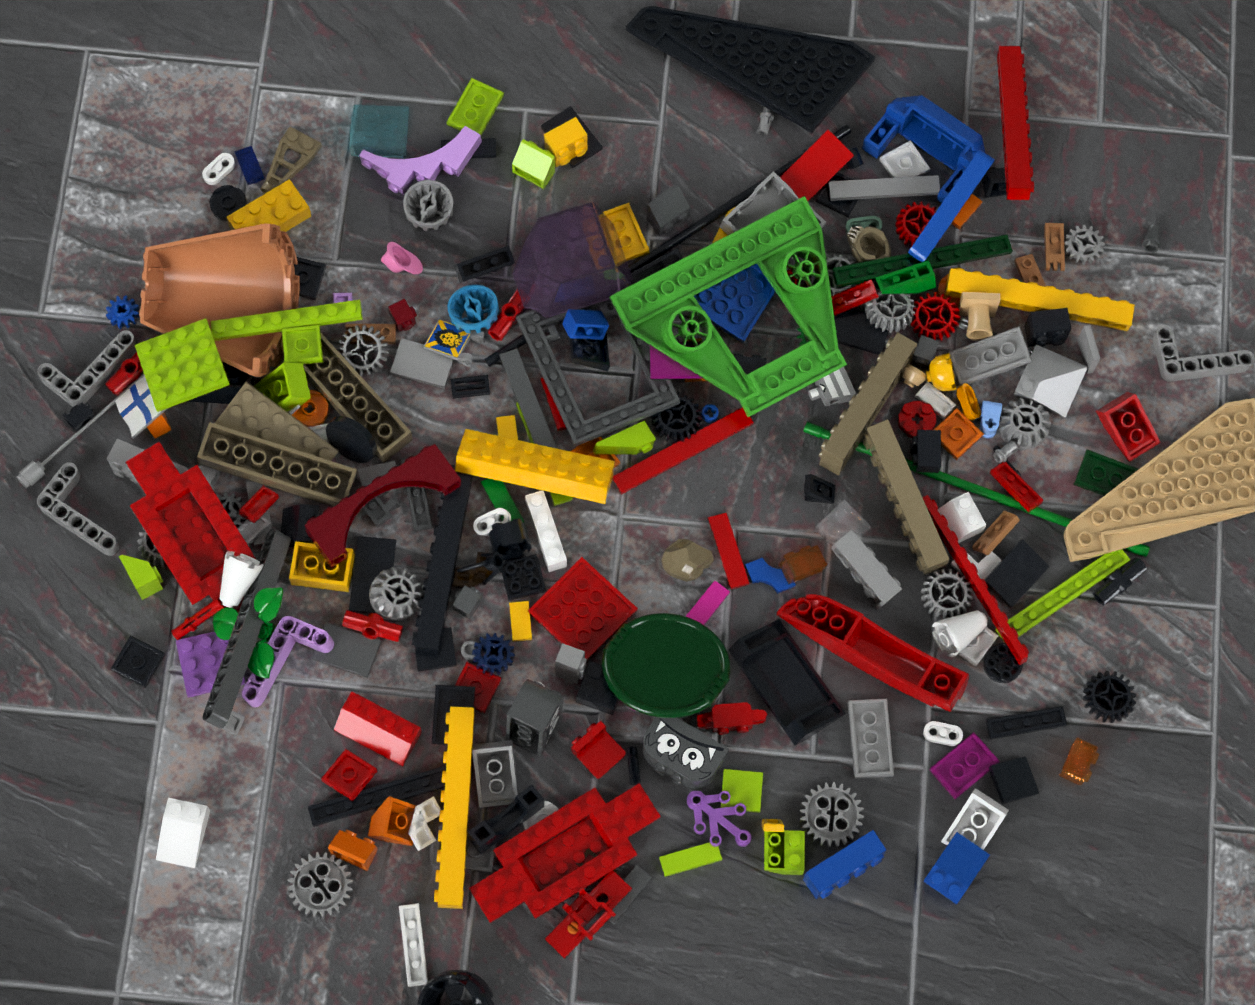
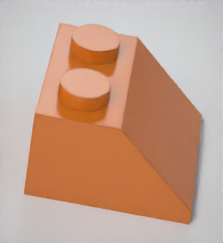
M346 829L345 832L339 830L328 846L331 856L334 854L336 858L368 871L378 850L377 846L374 845L375 842L365 837L363 840L357 838V834Z

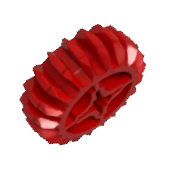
M914 201L912 207L907 204L905 209L902 208L900 210V214L896 217L895 227L897 228L896 234H900L899 240L905 239L904 245L910 243V248L935 214L936 206L930 208V203H927L925 206L922 201L919 205ZM918 215L917 218L907 220L912 216Z
M934 292V297H930V294L927 293V299L921 296L919 297L920 302H914V319L910 325L914 327V333L919 332V338L921 335H925L928 338L932 337L934 340L939 337V340L942 342L944 335L946 338H950L949 332L955 333L954 327H959L957 322L960 320V315H958L959 308H955L956 302H951L950 296L944 299V293L940 297H937V292ZM930 305H938L936 308L928 307ZM945 309H947L950 313V320L948 323L945 321V318L942 317ZM921 312L927 317L924 326L919 320ZM936 315H938V319H937V318H934V319L932 320V317H931V316H934V317H935ZM934 326L941 327L938 330H931Z

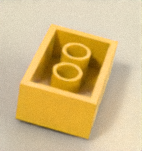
M295 541L289 574L291 585L349 592L355 558L354 550L346 548L348 558L331 568L315 544Z

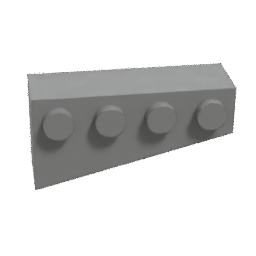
M850 530L834 543L831 549L845 568H851L853 579L863 584V592L867 598L871 597L876 603L873 606L876 610H879L902 590L901 584L887 572L888 568L886 565L875 558L874 551L864 545L862 537L857 532L854 533L853 530Z

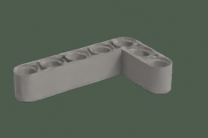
M1160 325L1153 336L1160 375L1167 382L1242 373L1248 371L1255 360L1254 354L1249 350L1179 358L1174 332L1170 326ZM1159 334H1165L1167 338H1162ZM1163 351H1168L1170 356L1165 355ZM1241 359H1245L1247 364L1243 363ZM1222 361L1228 362L1229 366L1224 365ZM1204 363L1209 364L1211 368H1206ZM1185 366H1190L1193 370L1189 371ZM1167 368L1173 369L1175 373H1170Z
M128 330L121 331L74 382L49 363L41 364L37 372L43 384L72 407L81 403L85 404L133 353L137 343L132 332ZM127 339H130V340H131L130 343H128V344H123V342H124L125 340H127ZM113 353H118L116 357H110ZM102 366L106 367L105 370L101 372L97 371ZM46 372H52L50 376L44 377ZM89 380H92V381H93L92 384H90V385H85V383H86L87 381H89ZM66 383L63 388H58L59 384ZM75 394H80L79 398L72 399Z
M67 462L63 464L38 496V507L45 515L105 555H115L119 550V544L115 537L63 502L81 479V474L74 463ZM69 471H75L72 476H66ZM63 486L62 490L58 492L55 491V488ZM46 501H51L49 506L43 507ZM67 511L65 516L58 517L60 512ZM76 522H82L80 527H74ZM94 531L98 532V534L95 537H89L90 533ZM107 542H113L110 548H105Z

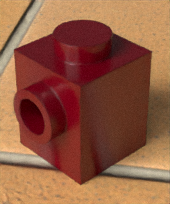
M405 299L388 306L389 314L399 332L410 330L416 324V311L413 306L409 307Z

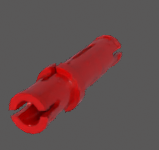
M219 597L193 616L185 618L182 624L172 629L173 636L180 640L190 631L194 632L197 630V626L225 608Z

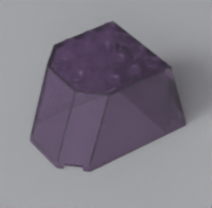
M594 202L538 218L524 243L513 271V277L523 307L530 308L546 318L565 313L568 309L575 310L608 300L611 295L635 284L615 226Z

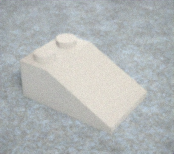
M975 788L941 842L948 845L956 832H958L984 850L1009 810Z
M168 798L161 826L156 855L157 861L190 868L196 867L210 814L208 806Z

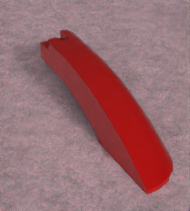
M807 594L805 597L789 600L777 611L779 617L835 655L887 685L932 707L936 705L951 712L967 687L968 673L911 646L866 618L864 614L828 597Z

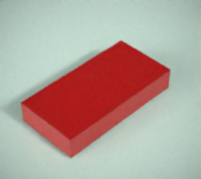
M263 485L239 510V515L255 523L279 499V495Z

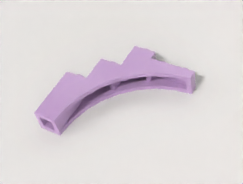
M464 126L459 134L444 147L421 157L390 159L374 155L366 150H362L359 156L364 167L367 169L373 168L381 177H387L386 181L391 191L395 193L400 192L404 195L415 177L417 181H435L442 169L451 176L454 174L459 177L481 144L482 139L480 134Z

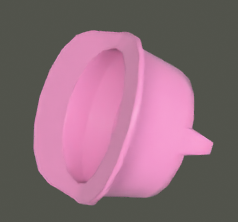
M395 242L387 244V251L381 257V262L392 272L399 273L405 270L417 275L422 273L423 265L414 254Z

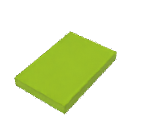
M471 78L446 122L447 125L459 131L466 126L482 135L501 102L504 92Z

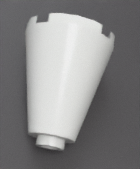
M227 551L225 555L219 597L222 605L229 608L238 606L264 566L260 564V561L245 554L235 556L234 551Z
M976 610L939 620L932 625V627H935V631L932 632L935 642L941 651L946 650L949 653L947 656L954 657L987 627V617L983 612Z

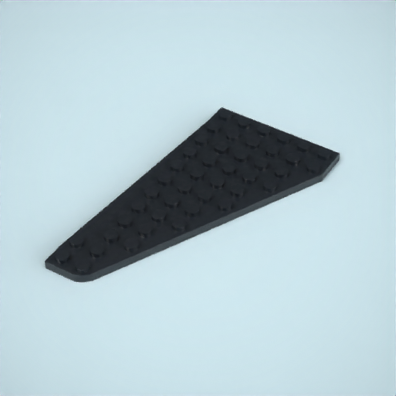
M648 6L641 9L626 25V31L638 39L796 123L811 134L875 61L874 55L852 41L656 6Z

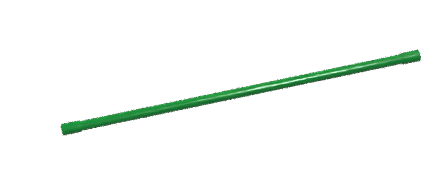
M808 421L803 431L818 438L828 440L831 436L830 430ZM860 442L856 450L872 456L870 450H866L864 444ZM906 459L910 470L916 472V466L912 465L911 460ZM941 471L939 473L917 472L1067 527L1073 520L1040 507H1036L1028 512L1015 498ZM1139 544L1125 549L1137 555L1147 557L1150 547Z

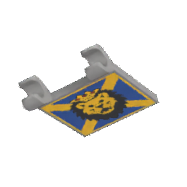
M438 319L423 349L457 360L469 367L472 364V355L462 352L470 339L478 344H482L485 340L484 332L477 333L476 330H472L469 334L464 329L459 331L450 322Z

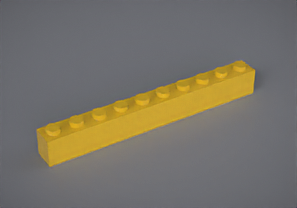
M962 268L950 269L945 289L946 296L961 298L962 292L1000 293L999 306L1027 312L1068 308L1070 320L1128 331L1132 326L1135 304H1130L1126 300L1115 301L1105 296L1099 298L1094 297L1090 293L1079 294L1070 289L1059 290L1054 286L1044 287L1034 282L1023 283L1014 278L1008 280L998 275H983L979 271L968 272Z
M450 707V712H446V724H449V732H445L444 743L448 744V749L443 754V763H447L446 771H442V783H445V790H441V802H444V810H440L439 822H443L442 830L438 831V842H441V850H437V862H440V870H436L435 882H439V889L434 892V902H438V908L463 909L475 710L472 707Z

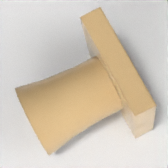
M962 292L958 306V315L969 316L967 338L980 341L993 336L990 317H995L1000 303V293Z

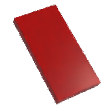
M828 129L780 178L793 190L799 199L805 196L807 201H809L854 155Z

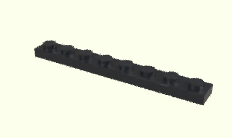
M446 766L362 790L354 801L346 796L308 806L313 827L379 808L388 797L406 800L445 788V783H442V771H446Z

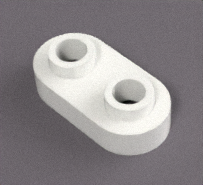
M222 153L204 168L202 172L204 181L209 185L218 184L234 169L235 161L233 156L229 153Z
M503 508L492 510L474 521V530L479 535L488 536L493 524L510 522L511 515ZM504 515V520L500 522V517ZM487 523V528L484 530L483 525Z
M931 721L923 729L925 739L934 743L956 746L963 738L962 730L958 726ZM935 730L936 735H931L929 731ZM949 734H954L956 738L950 739Z

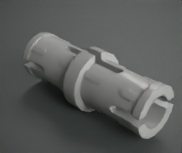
M766 107L760 113L757 133L760 134L762 131L768 135L771 121L774 120V112Z

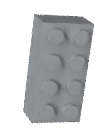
M117 439L107 457L110 467L114 471L113 473L121 478H124V476L131 478L132 482L139 485L125 462L143 452L144 449ZM173 462L179 474L188 470L187 467Z

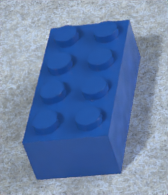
M874 830L807 871L803 881L815 899L819 897L824 899L832 894L835 887L838 886L840 889L848 884L852 876L857 878L866 872L865 870L868 866L871 865L873 868L881 863L886 848Z

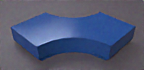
M763 558L745 564L752 583H766L773 587L777 594L796 586L788 568H773Z

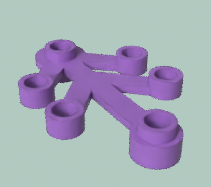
M692 791L687 796V805L690 809L694 810V831L696 834H703L706 830V825L702 822L703 811L709 817L711 834L709 842L713 847H718L722 841L717 823L735 836V841L739 846L746 847L750 844V832L740 830L723 817L728 815L743 816L746 813V806L743 803H738L734 807L713 809L708 805L709 803L721 802L722 804H727L731 798L730 793L722 791L720 794L705 796L701 791ZM723 794L728 796V799L725 801L721 799ZM698 797L700 802L694 803L693 798ZM739 806L743 807L744 811L739 813L736 808ZM702 825L704 829L702 831H698L696 829V826ZM745 834L747 836V840H741L740 835ZM717 837L719 842L713 843L712 838Z

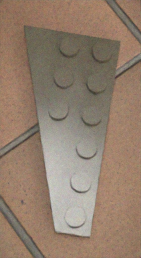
M248 382L244 383L214 423L330 461L339 451Z

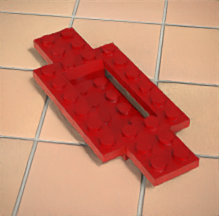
M157 442L125 462L146 496L131 504L130 508L191 604L194 605L208 595L214 601L217 597H220L226 552L234 551L235 556L245 554L254 559L256 557L198 465L179 474L161 443ZM243 599L238 604V606H233V608L238 612L241 608Z
M640 783L608 803L604 802L596 787L495 848L493 852L503 868L473 885L469 890L489 923L494 922L523 903L527 905L533 917L537 919L577 894L581 887L585 889L611 871L635 858L638 854L628 838L660 819L661 816ZM589 848L592 852H594V853H595L596 855H598V856L595 857V858H593V857L589 854V855L585 858L584 853H585L586 850ZM576 863H582L583 865L579 867Z

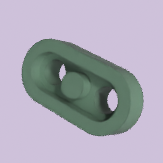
M877 216L852 218L847 221L845 232L848 234L851 227L862 226L866 228L871 225L881 230L882 221Z

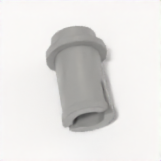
M1010 441L1001 449H996L993 456L998 463L1006 462L1009 456L1018 451V447L1013 441Z

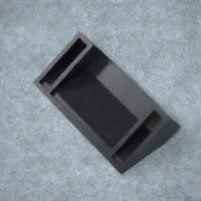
M779 619L739 638L728 650L795 746L809 739L846 714Z

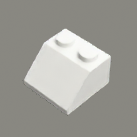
M969 492L950 500L937 509L940 515H944L947 519V526L950 531H954L957 535L958 543L982 533L986 527V523Z

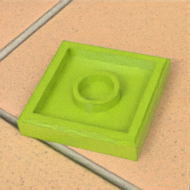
M320 325L282 329L284 362L303 364L323 362Z
M724 769L722 791L729 792L731 798L727 804L721 803L720 808L734 807L738 803H743L746 806V812L760 813L763 773ZM723 794L721 799L725 801L728 799V796ZM739 806L736 808L737 811H744L743 807Z

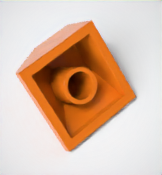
M388 797L371 817L368 837L384 842L413 846V841L408 833L416 805Z

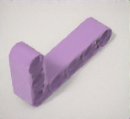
M283 617L267 643L273 648L275 659L270 671V677L259 682L261 677L252 672L242 690L243 699L251 707L262 705L295 642L319 652L328 653L334 647V641L325 630L294 617ZM293 625L290 630H287L288 626ZM306 632H310L308 636L303 637ZM326 639L325 643L320 644L321 640ZM284 642L281 647H278L279 643ZM253 693H256V696L250 699V696Z

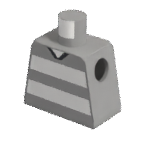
M844 367L815 382L816 388L808 390L811 401L821 398L825 406L850 402L853 395H856Z

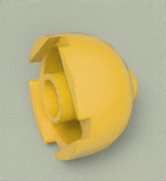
M950 353L935 357L929 364V371H926L928 382H932L933 386L940 391L957 390L952 361L949 359Z

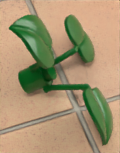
M264 588L256 594L254 599V609L259 612L258 617L264 623H262L258 637L262 640L256 643L248 663V668L255 675L266 679L270 677V671L274 662V650L267 643L276 629V626L269 621L273 620L279 612L283 598V588ZM223 608L213 617L214 631L222 640L230 639L239 613L234 608Z

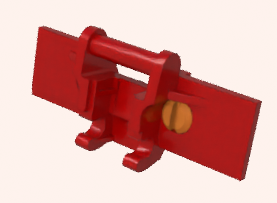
M614 871L608 873L589 894L581 887L578 890L579 897L571 905L565 903L562 906L568 915L545 940L565 959L585 937L591 941L593 939L592 936L611 917L614 918L616 916L613 909L632 888ZM600 895L608 896L606 903L597 902V899ZM601 910H605L600 918L586 931L584 927Z

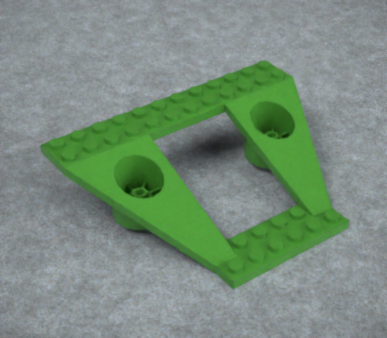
M805 196L609 297L628 332L739 400L747 417L847 365L838 348L822 228ZM790 257H793L796 264L791 265L787 262ZM757 264L810 342L746 375L713 326L710 317L701 308L694 296ZM787 268L792 269V275L788 276ZM810 275L815 277L813 285L808 278ZM794 276L797 279V284H794L790 278ZM801 280H805L808 285L807 288L799 287ZM676 316H679L682 321L680 325L672 323ZM683 316H689L690 320L686 321ZM672 326L678 328L679 334L673 336ZM696 334L702 336L699 345L695 339ZM680 336L684 339L683 343H678L675 338ZM691 339L695 347H685L686 341Z

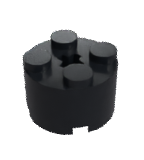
M517 518L504 524L495 523L492 525L489 538L493 553L498 551L504 560L524 556V551L528 550L529 552L532 549L527 526L522 522V519Z

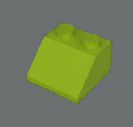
M126 555L119 556L142 600L163 590L160 583L164 581L156 566L151 567L148 561Z

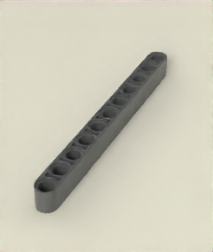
M272 528L264 539L257 559L264 566L244 596L203 713L204 721L220 729L224 728L228 723L263 623L258 617L259 612L254 609L255 596L264 588H275L291 542L289 536L275 528Z

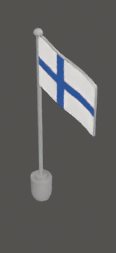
M143 374L42 463L39 461L35 463L32 460L18 472L19 475L16 478L26 489L29 486L32 487L45 475L44 465L115 403L120 415L129 426L133 439L167 409L157 412L145 375Z

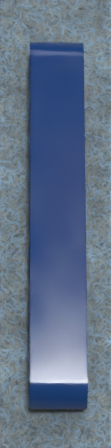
M979 149L912 245L908 254L921 263L925 262L995 161L994 158Z

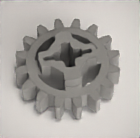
M1083 225L1082 229L1076 226L1075 231L1070 229L1069 235H1066L1064 239L1065 254L1070 253L1069 259L1075 258L1076 264L1079 260L1082 261L1083 265H1085L1086 261L1092 264L1094 259L1098 260L1104 251L1102 248H1104L1105 243L1101 242L1104 237L1098 236L1099 230L1092 231L1093 226L1089 229H1086V225Z

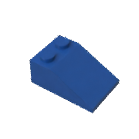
M956 832L923 882L957 905L990 854Z

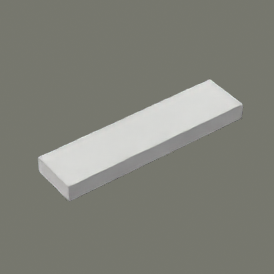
M419 903L399 906L408 987L426 985L428 976Z

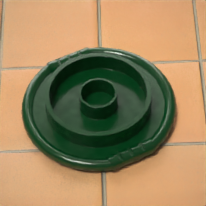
M656 613L644 615L623 623L603 649L602 669L610 690L628 707L653 717H685L711 707L730 680V660L722 641L705 625L682 615Z

